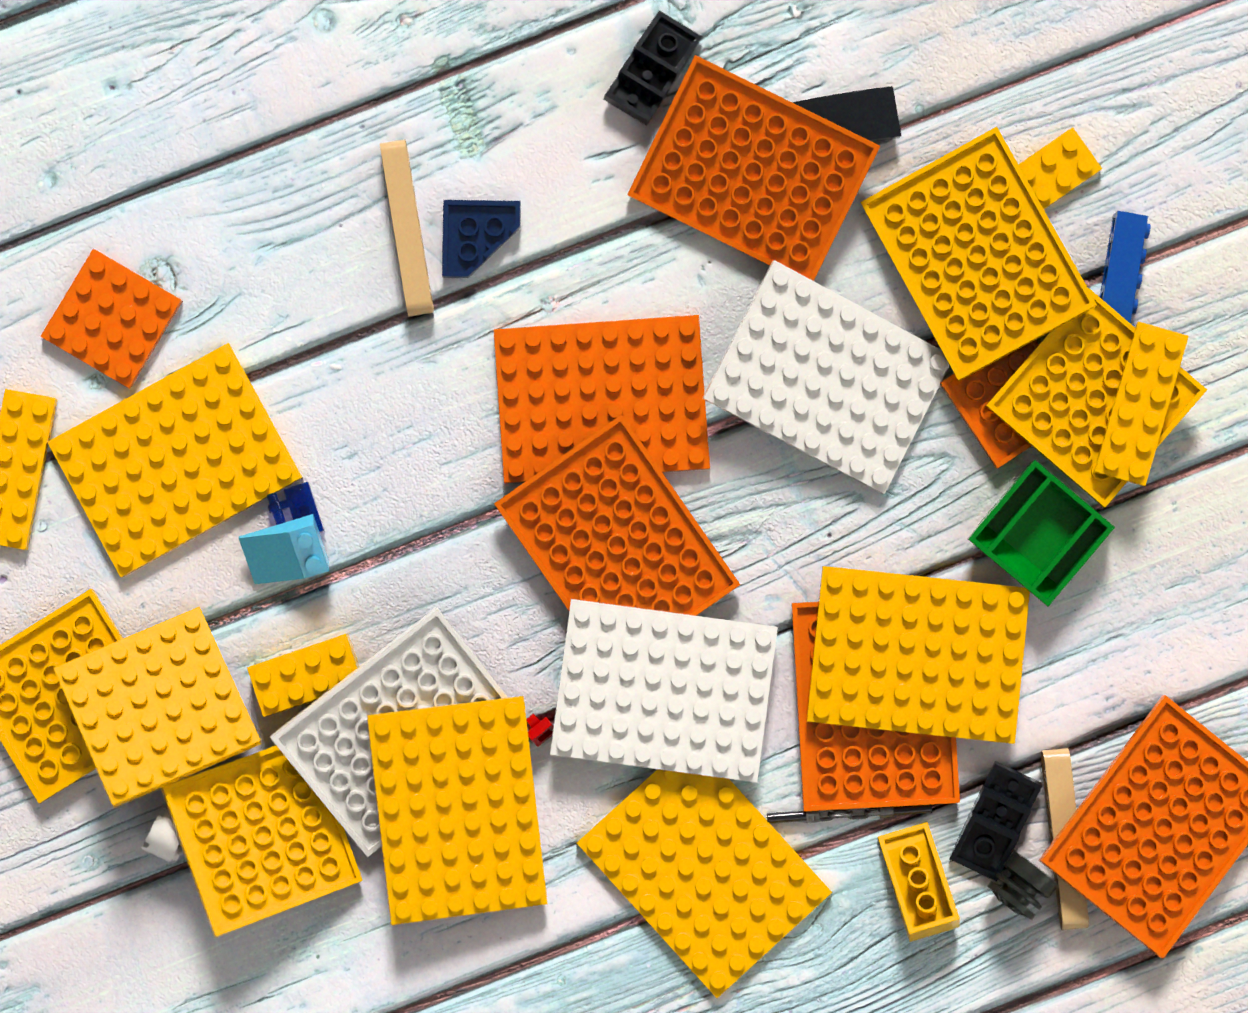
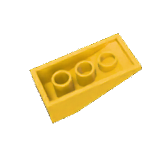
M928 822L878 836L909 942L959 928L960 918Z

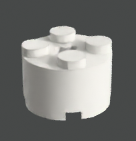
M164 802L142 846V850L170 862L171 860L177 861L182 851V846L167 804Z

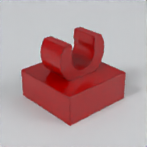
M533 713L526 719L527 723L531 726V729L528 731V737L537 747L553 735L554 725L547 717L540 721Z

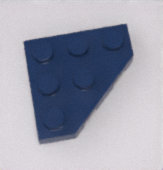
M443 200L442 277L469 278L520 229L521 201Z

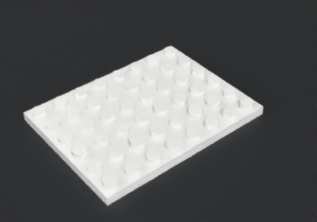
M773 260L702 399L879 493L885 494L950 365L939 348Z
M571 599L550 755L757 782L778 627Z
M436 607L270 737L364 854L369 857L382 846L367 715L508 697ZM527 723V730L529 731L531 726Z

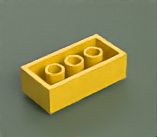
M344 634L249 666L247 670L263 717H268L319 699L360 666L349 634Z

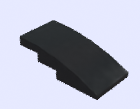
M659 10L634 46L631 55L620 69L617 78L606 92L603 100L647 126L688 63L703 36Z
M893 86L839 93L792 102L872 142L898 139L902 136Z
M995 761L967 817L949 859L997 882L998 878L995 875L997 873L1001 874L1005 866L1004 863L1010 857L1019 840L1020 832L1031 813V807L1042 788V783Z

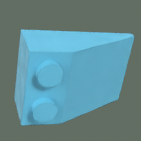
M313 514L239 536L254 584L305 579L330 571L329 559Z

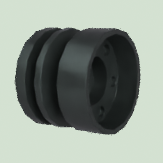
M1014 851L1004 863L1005 867L1011 872L1010 877L1008 878L997 873L995 876L1004 885L1000 888L991 881L987 887L992 890L1001 903L1017 915L1020 914L1032 920L1035 914L1027 908L1029 903L1040 910L1042 906L1034 898L1035 895L1038 893L1043 897L1049 898L1058 884L1042 870Z

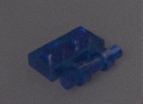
M309 482L284 489L286 500L280 502L276 492L267 495L269 502L267 507L269 513L273 514L276 525L286 522L282 510L289 508L293 520L313 514L319 532L325 531Z

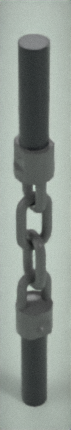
M932 804L767 813V822L806 821V823L831 821L833 818L866 819L869 816L892 818L895 815L932 813ZM863 809H865V810H864V814H865V815H855V816H852V815H853V811H852V810H863ZM820 812H828V817L820 818Z

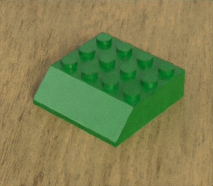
M1034 460L1030 462L981 520L968 540L1049 607L1115 527Z

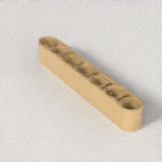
M406 140L380 143L408 317L433 313L434 307Z
M1068 748L1041 751L1050 843L1053 842L1076 811L1071 758ZM1054 873L1055 882L1058 884L1056 897L1061 930L1088 928L1087 899Z

